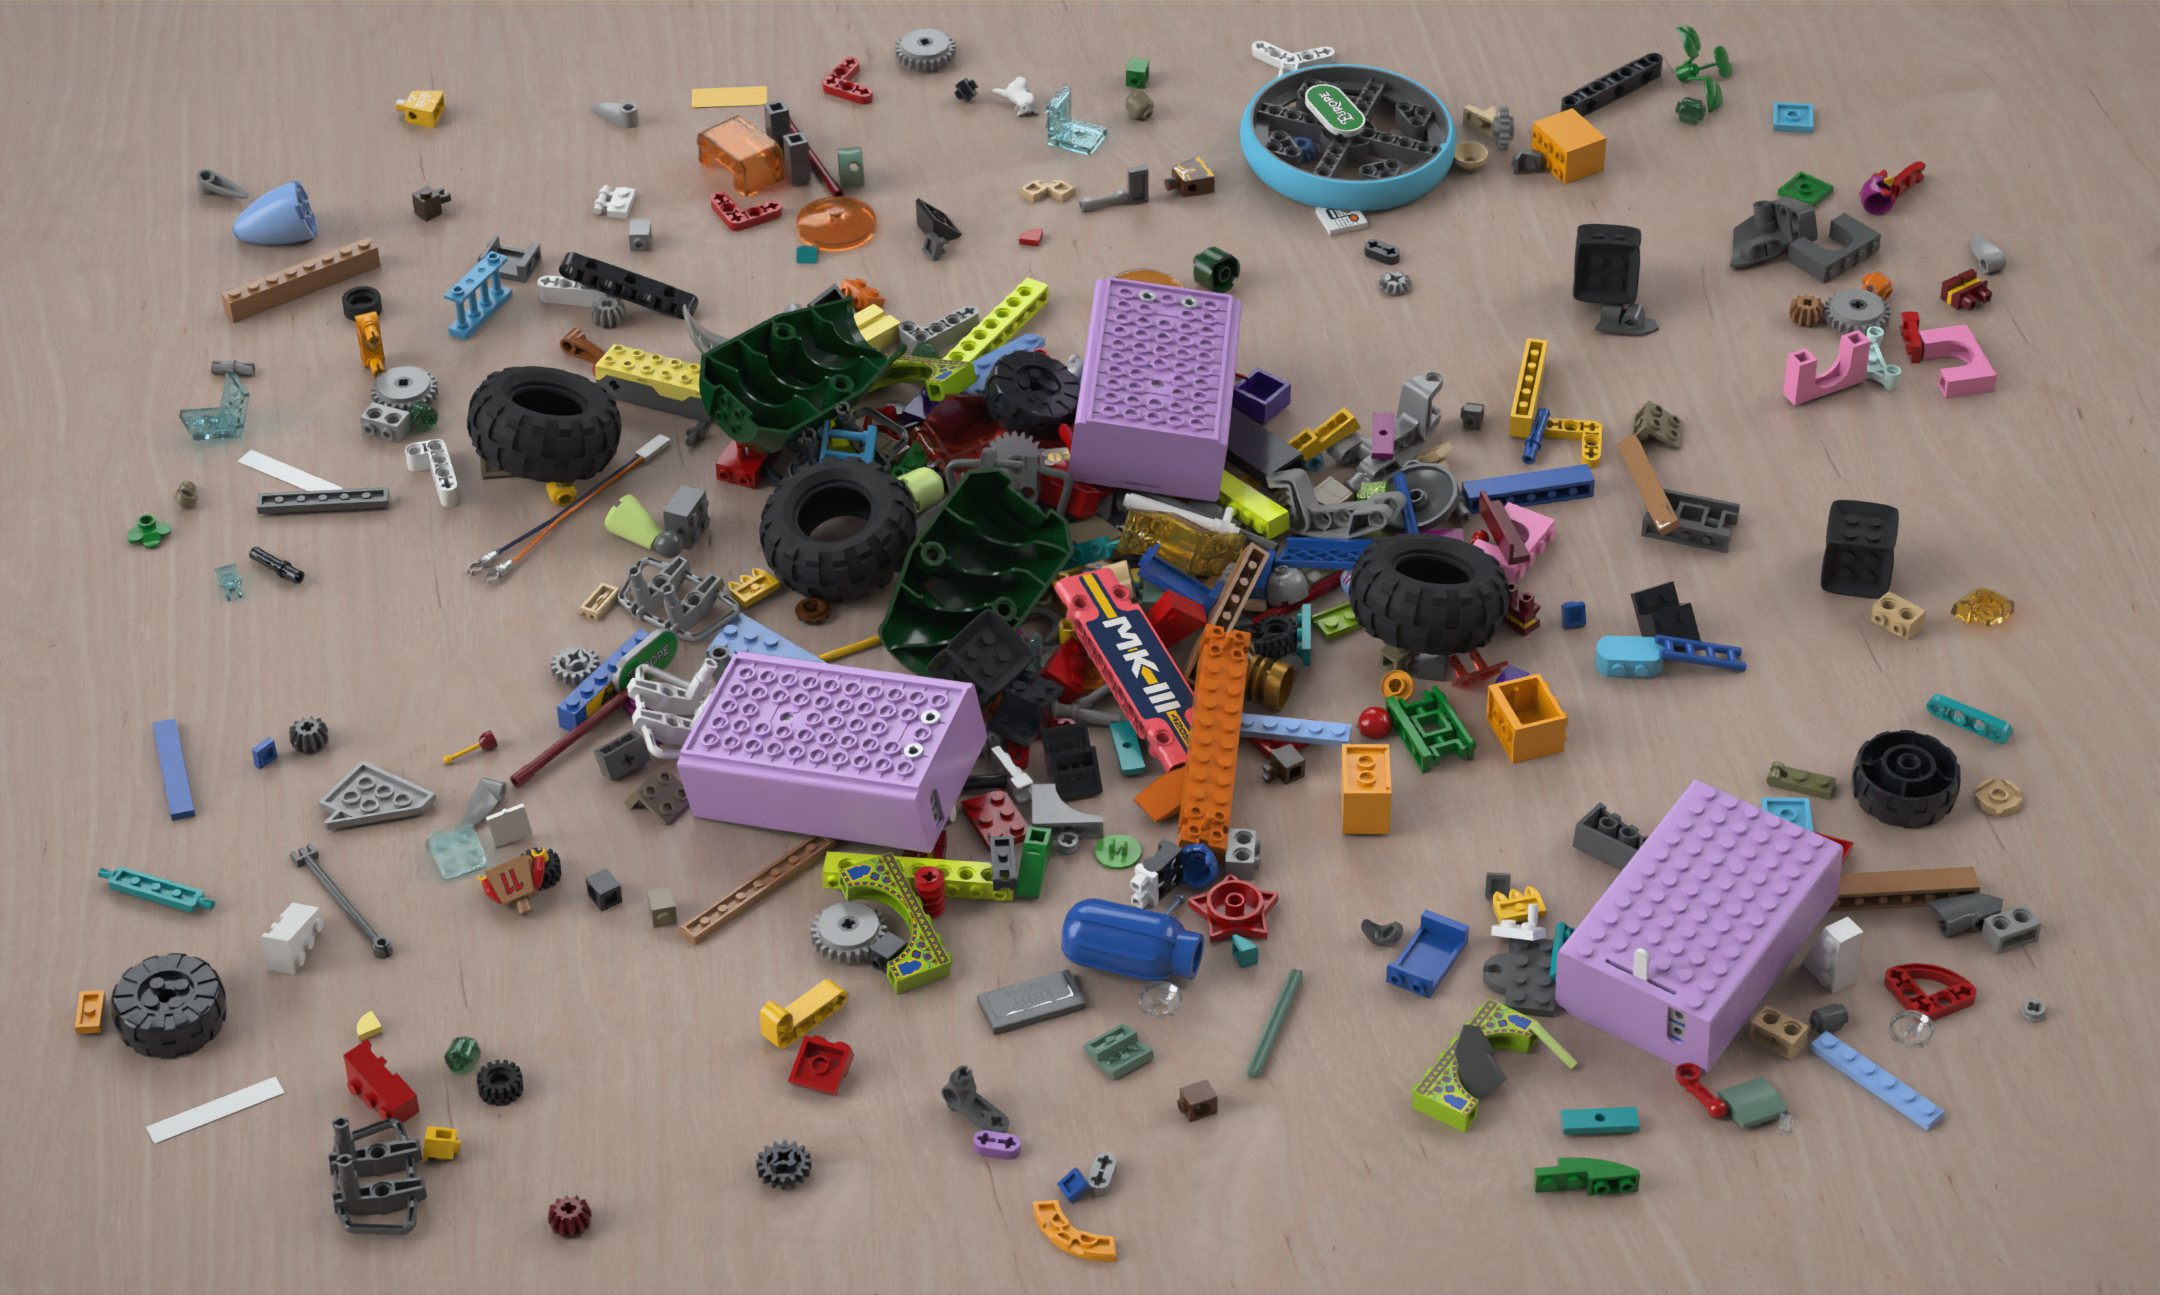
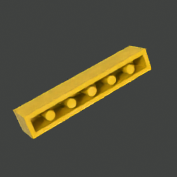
M1527 338L1510 416L1509 436L1528 438L1530 435L1546 365L1547 340Z

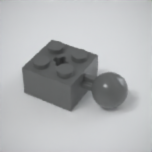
M682 484L663 510L665 531L661 532L655 540V549L660 556L674 558L681 553L682 548L690 550L695 542L699 541L703 531L709 527V502L706 498V490Z

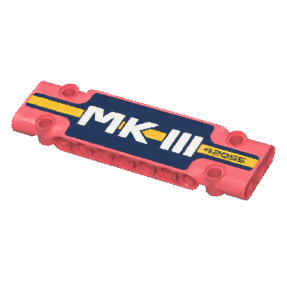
M1111 568L1082 573L1058 581L1055 585V591L1063 604L1068 608L1067 619L1074 623V629L1078 638L1139 738H1147L1150 742L1149 754L1160 761L1166 773L1186 764L1194 692L1141 607L1137 603L1132 604L1129 599V589L1119 583Z

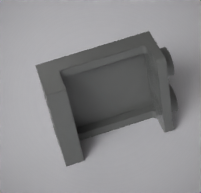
M494 236L491 242L487 244L484 252L479 255L478 263L490 251L507 256L508 261L499 268L500 279L526 283L542 260L540 244L532 242L526 251L501 246L499 237Z

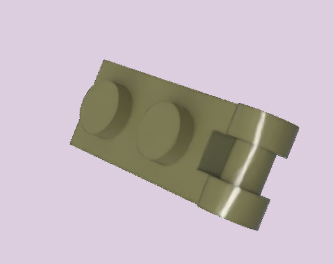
M1780 761L1772 763L1770 773L1766 779V782L1772 787L1828 800L1831 798L1836 781L1834 777L1787 767Z

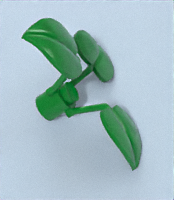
M1689 26L1677 27L1676 29L1680 33L1684 49L1690 59L1684 61V65L1676 67V76L1681 82L1685 80L1704 81L1708 113L1720 107L1723 102L1721 88L1717 82H1714L1712 77L1696 76L1700 70L1717 66L1720 76L1724 78L1731 76L1732 65L1729 61L1728 53L1724 47L1717 46L1714 49L1716 62L1698 67L1696 63H1692L1699 56L1698 51L1701 49L1697 32Z

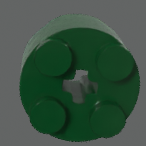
M1214 246L1205 249L1201 254H1197L1194 257L1193 275L1196 283L1221 294L1229 291L1234 286L1232 282L1235 278L1238 279L1240 263L1233 255Z

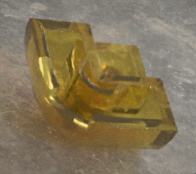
M1982 587L1970 591L1957 601L1952 607L1951 614L1967 623H1971L1975 619L1990 627L1996 621L2002 623L2013 614L2015 603L1995 590Z

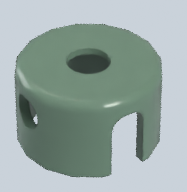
M861 147L838 148L840 186H864V165ZM856 164L858 166V170H851L850 165Z

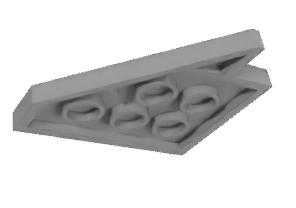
M362 760L318 801L319 809L332 814L324 821L325 829L331 830L422 814L436 801V794Z

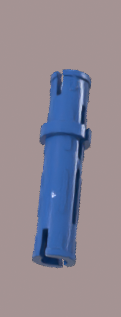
M1538 408L1530 435L1525 440L1526 447L1521 459L1526 464H1533L1535 462L1537 452L1542 447L1541 440L1551 414L1547 408Z

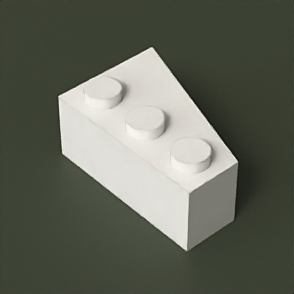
M292 903L280 915L281 921L271 925L272 931L261 936L268 970L292 975L296 974L299 966L304 964L305 955L308 950L312 949L317 933L322 931L324 920L321 918L319 907Z
M1849 917L1825 927L1802 962L1818 979L1819 983L1825 986L1832 994L1856 982L1863 931Z

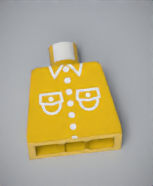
M412 91L407 100L398 99L396 102V110L405 112V119L408 123L435 128L445 109L443 91Z

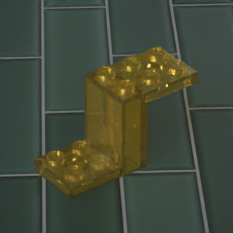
M1129 508L1117 551L1125 554L1144 555L1149 546L1154 548L1158 542L1161 546L1156 555L1189 575L1221 577L1223 570H1225L1228 564L1231 562L1236 563L1243 550L1246 536L1240 533L1210 531L1175 512Z

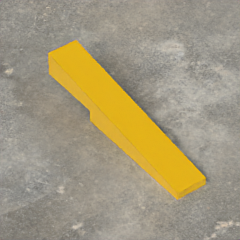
M1343 407L1314 431L1306 428L1290 440L1288 444L1303 454L1304 460L1307 461L1361 427L1356 418ZM1247 474L1240 479L1255 490L1263 486Z

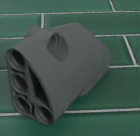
M1788 196L1773 201L1755 202L1753 204L1754 215L1736 226L1733 230V250L1730 267H1744L1776 257L1781 251L1788 250L1791 243L1802 237L1811 242L1816 241L1818 233L1813 207L1810 204Z

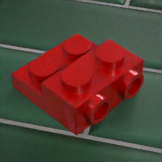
M804 1036L788 1082L792 1085L836 1096L843 1077H846L854 1053L851 1047L844 1042L837 1041L835 1044L828 1042L821 1036Z

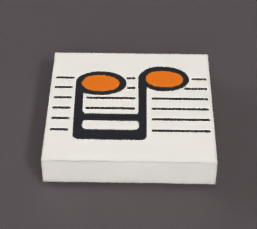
M1316 207V215L1330 236L1368 228V222L1360 210H1335Z

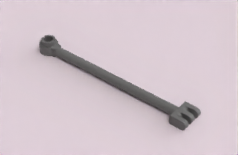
M312 844L306 845L308 852L302 847L298 849L300 856L295 851L290 853V858L297 867L305 864L370 940L373 944L375 957L386 959L384 947L390 957L393 953L391 941L386 937H379L318 865L315 859L319 858L316 848Z

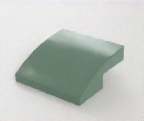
M1121 1024L1083 1045L1089 1057L1113 1080L1154 1059L1153 1050L1138 1040L1137 1032L1125 1024Z
M1763 1077L1718 1091L1719 1099L1723 1100L1731 1110L1732 1119L1744 1129L1789 1114L1779 1094Z

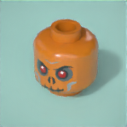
M1881 272L1868 273L1862 280V289L1882 297V301H1885L1893 291L1892 281Z

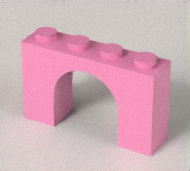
M1966 324L1919 331L1922 343L1921 357L1923 360L1954 357L1967 363L1964 366L1940 370L1938 386L1945 399L1994 391L1997 373L1992 369L1989 359L1982 352L1981 345H1978L1973 332H1970Z
M1860 330L1842 335L1837 360L1829 370L1816 376L1818 360L1806 348L1788 354L1783 394L1796 406L1864 382L1871 341Z
M1508 502L1504 508L1519 536L1525 543L1524 545L1530 554V562L1508 565L1498 546L1477 539L1473 545L1483 549L1486 554L1494 556L1500 562L1499 566L1504 568L1508 583H1516L1518 579L1523 578L1526 569L1534 564L1536 557L1544 552L1549 541L1552 542L1554 540L1556 529H1554L1555 519Z

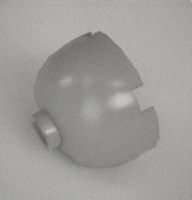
M1288 566L1277 567L1275 572L1268 577L1265 587L1266 598L1271 606H1282L1281 602L1288 601V604L1296 603L1309 595L1308 591H1310L1306 576L1300 570L1288 568Z

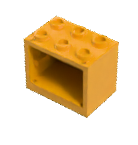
M1572 108L1533 122L1531 150L1543 153V166L1565 185L1604 170L1607 138Z
M1540 673L1488 686L1486 720L1512 764L1564 752V743L1567 741L1566 725L1568 724V716L1560 708L1557 697L1552 695L1548 682H1544Z
M1342 744L1340 776L1342 834H1389L1391 811L1389 744Z

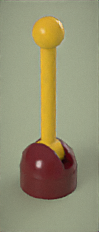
M489 730L479 737L477 744L451 756H444L443 762L450 764L453 759L480 747L484 750H492L498 747L497 741Z

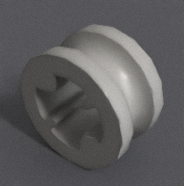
M1064 832L1058 836V851L1060 853L1072 855L1078 851L1079 839L1075 833Z
M2038 999L2027 1000L2023 1005L2024 1018L2035 1023L2044 1020L2046 1011L2044 1002Z

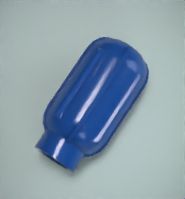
M1096 898L1077 902L1068 911L1061 935L1062 951L1071 962L1089 968L1152 982L1166 980L1172 975L1193 980L1198 973L1204 950V935L1185 930L1183 924L1172 916Z

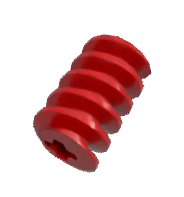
M924 866L918 869L914 875L915 896L920 897L925 915L929 914L931 919H936L944 913L946 908L945 878L940 869L933 866Z

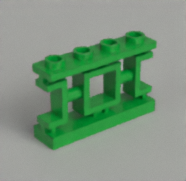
M1437 685L1432 686L1430 693L1428 690L1423 691V700L1407 704L1403 697L1398 698V701L1395 696L1386 698L1385 710L1391 716L1392 727L1422 774L1430 772L1432 764L1435 767L1440 766L1441 756L1456 752L1461 760L1465 759V755L1468 760L1473 759L1474 749H1476L1473 736L1468 734L1464 722H1460L1454 707L1449 705L1445 693L1441 692ZM1435 723L1440 727V730L1425 733L1422 728Z

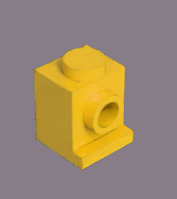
M427 1126L422 1161H428V1157H434L438 1160H453L454 1154L460 1155L461 1139H457L458 1129Z

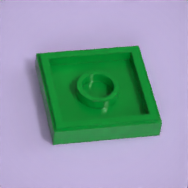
M1800 171L1778 189L1777 195L1794 198L1810 204L1814 208L1833 193L1834 186Z

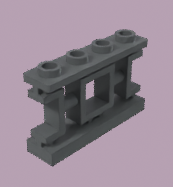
M1664 489L1681 526L1661 536L1650 513L1646 512L1644 515L1641 536L1728 553L1733 529L1725 528L1724 526L1725 523L1737 524L1740 504ZM1686 515L1701 518V522L1681 519V517Z

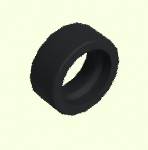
M369 286L354 287L345 292L342 297L344 315L352 321H355V316L376 312L377 316H379L382 311L381 296L375 288ZM359 302H371L364 306H354V304Z

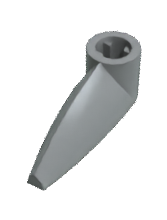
M600 102L592 106V111L622 127L634 128L639 124L638 109L635 103Z
M202 169L197 173L198 191L201 194L210 195L215 192L232 198L247 199L248 193L238 185L210 169Z
M1977 234L1972 237V251L1979 260L1981 271L1984 274L2006 267V258L1996 246Z
M481 778L461 822L460 831H465L480 822L494 808L497 802L501 803L503 801L507 788L505 782Z

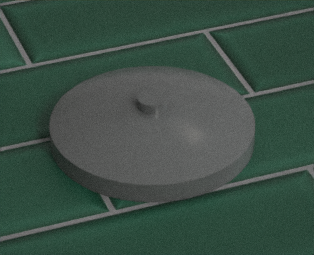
M1416 463L1405 466L1389 475L1376 491V493L1396 491L1393 476L1395 473L1403 472L1406 477L1418 530L1432 529L1446 520L1456 508L1460 496L1459 486L1453 473L1447 468L1434 463ZM1391 500V504L1394 507H1398L1397 503ZM1401 511L1394 515L1391 521L1384 527L1396 533L1397 531H1406Z

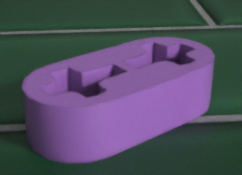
M982 1130L973 1137V1148L979 1155L1006 1160L1015 1159L1020 1155V1140L1015 1135Z

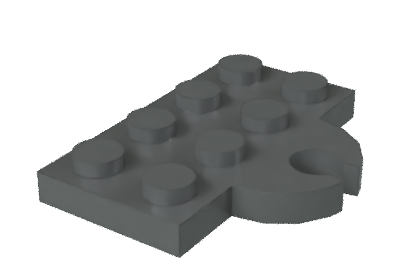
M1510 938L1509 953H1499L1491 956L1485 962L1483 981L1489 989L1505 995V1006L1524 1015L1554 1017L1556 982L1549 977L1554 940L1538 939L1531 941ZM1491 971H1496V972H1499L1500 974L1494 975V974H1491L1490 972H1491Z

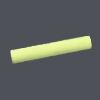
M1537 1021L1529 1027L1570 1069L1578 1063Z

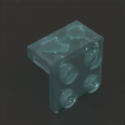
M472 822L468 824L461 823L453 826L450 830L444 832L437 831L427 837L426 849L428 853H433L444 880L485 868L487 865L485 854Z

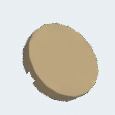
M1988 779L1982 781L1977 786L1974 799L1981 811L1989 815L2003 817L2015 814L2020 809L2022 803L2021 790L2010 781Z

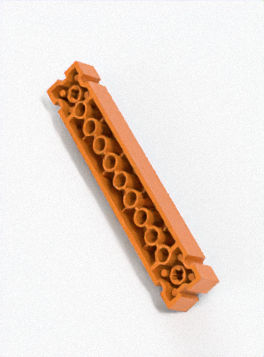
M1206 624L1200 640V657L1197 665L1177 830L1179 835L1176 845L1183 848L1188 844H1205L1214 853L1220 866L1228 843L1227 832L1230 825L1249 655L1247 652L1250 646L1251 633L1234 629L1233 631L1224 632V627Z

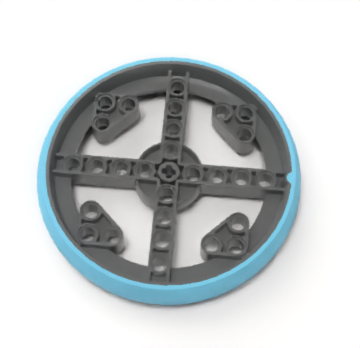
M1355 64L1310 66L1275 78L1262 87L1251 99L1245 109L1240 127L1241 146L1245 158L1252 170L1265 184L1280 194L1300 203L1335 210H1360L1361 212L1384 210L1404 205L1422 197L1438 185L1447 174L1452 165L1457 144L1456 131L1451 115L1444 104L1430 90L1398 73ZM1328 84L1339 88L1346 96H1358L1354 105L1365 117L1362 132L1352 137L1331 133L1305 105L1306 91L1315 85ZM1296 102V110L1285 108L1287 105ZM1382 102L1396 106L1394 123L1405 137L1376 130L1371 120ZM1268 131L1273 132L1270 137ZM1290 136L1312 139L1313 142L1320 143L1325 151L1313 173L1300 169L1301 150ZM1426 136L1428 138V143L1423 142ZM1368 155L1385 159L1361 166L1359 168L1358 180L1338 178L1348 159H1359ZM1402 164L1413 166L1401 173Z

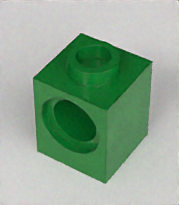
M1131 57L1126 69V86L1145 88L1149 78V59Z

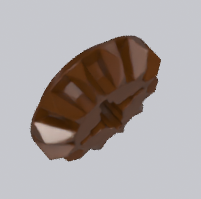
M817 597L803 599L795 607V615H797L799 621H804L805 624L813 622L815 625L818 621L823 623L824 619L829 618L831 612L830 604L826 600Z

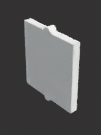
M523 804L503 809L501 812L486 817L496 848L511 842L516 843L519 839L533 835Z

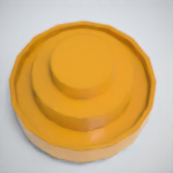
M1402 670L1388 672L1381 682V692L1385 699L1395 696L1398 701V698L1403 697L1405 702H1407L1415 691L1413 678Z

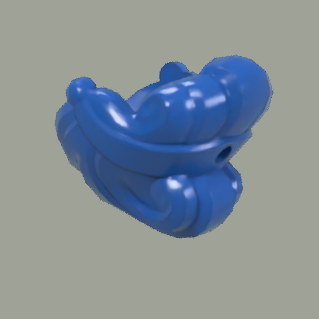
M1202 843L1188 844L1183 847L1182 866L1184 872L1182 874V883H1187L1189 887L1194 889H1203L1212 885L1219 876L1218 863L1214 853Z

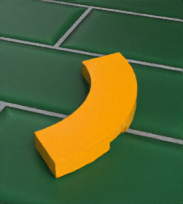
M1059 1200L1033 1202L1034 1215L1040 1229L1056 1246L1072 1255L1087 1260L1116 1262L1114 1236L1095 1235L1075 1229L1063 1214Z

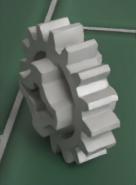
M1499 107L1498 116L1493 117V140H1497L1498 150H1508L1509 140H1513L1514 117L1509 116L1508 107Z
M575 645L574 649L566 646V651L559 649L558 655H553V660L550 661L552 676H556V681L563 680L564 685L572 682L573 686L577 682L582 683L600 666L598 654H594L593 649L587 651V646H583L580 649L578 645Z

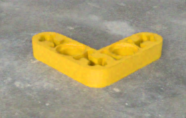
M1558 418L1548 419L1543 437L1582 440L1581 464H1588L1589 468H1596L1600 465L1602 425L1599 422ZM1567 428H1572V429H1575V430H1574V431H1569V430H1566V429H1567ZM1588 443H1593V444H1596V445H1595V446H1590V445H1587V444H1588Z

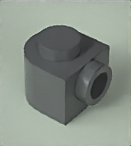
M1467 402L1466 406H1462L1460 418L1463 419L1464 428L1480 430L1484 418V404Z

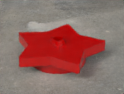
M1228 873L1222 882L1211 888L1209 893L1190 897L1188 899V907L1208 921L1210 943L1232 937L1235 934L1267 939L1268 930L1265 916L1278 902L1279 894L1278 892L1259 890L1255 885L1239 880L1232 873Z

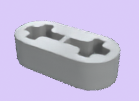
M1103 1152L1094 1158L1087 1177V1181L1092 1187L1088 1192L1092 1196L1102 1197L1110 1191L1117 1169V1160L1113 1154ZM1104 1164H1107L1105 1170L1101 1169ZM1099 1179H1101V1180H1102V1183H1100L1099 1186H1098V1185H1097V1184H1098V1181H1099Z

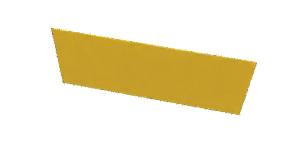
M767 86L692 89V108L764 105L767 103Z

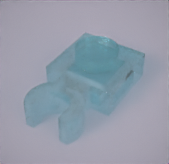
M236 563L215 568L220 590H224L226 600L231 601V593H237L239 598H242L240 587L242 582Z

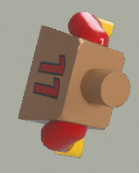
M542 847L543 850L540 854H537L535 849L531 851L534 859L524 854L492 869H487L484 871L485 877L479 874L477 878L481 881L486 896L497 904H503L507 907L516 905L519 915L532 912L533 909L529 899L539 894V888L542 886L545 871V862L549 859L545 847Z

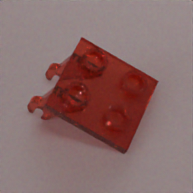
M1476 648L1475 651L1469 652V655L1478 671L1468 674L1456 654L1449 657V661L1459 678L1451 682L1452 686L1461 684L1463 688L1474 684V682L1492 678L1494 675L1502 673L1501 668L1509 664L1507 661L1488 667Z

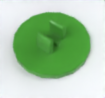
M1124 834L1106 836L1095 846L1097 861L1110 869L1122 870L1130 868L1137 864L1141 858L1142 848L1139 842L1133 837Z

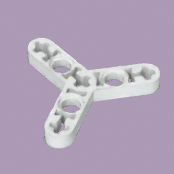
M1256 41L1252 44V56L1279 68L1278 77L1297 69L1330 64L1335 60V51L1331 47H1320L1291 54L1264 41Z

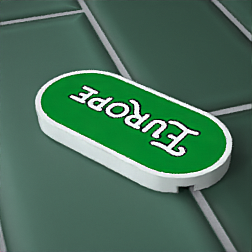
M1319 84L1310 87L1306 91L1305 105L1331 133L1352 137L1362 132L1365 124L1364 115L1339 88L1328 84Z

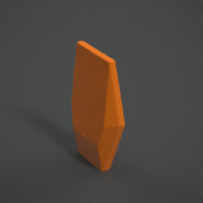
M1185 765L1160 775L1134 797L1135 803L1155 823L1180 813Z

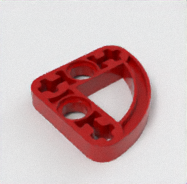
M1908 963L1891 967L1885 973L1884 984L1911 1017L1919 1023L1932 1022L1970 1007L1975 1002V987L1961 975L1944 967L1925 963ZM1913 979L1933 980L1945 984L1949 988L1927 996ZM1911 992L1916 996L1913 998H1908L1904 995V993ZM1945 1000L1948 1001L1950 1005L1943 1006L1940 1005L1938 1001Z

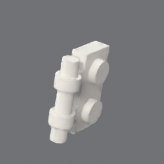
M604 185L599 190L598 199L593 204V212L597 215L601 212H607V217L627 219L636 197V189L616 187L615 192H610V186Z

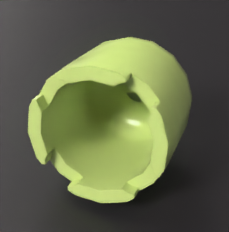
M927 467L918 468L897 477L909 492L916 516L941 501L944 496L943 480L933 469Z

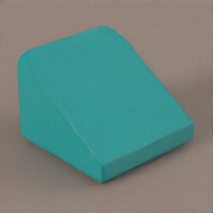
M799 245L796 248L797 263H816L819 247Z
M1237 934L1233 935L1232 953L1239 966L1245 968L1257 964L1258 947Z

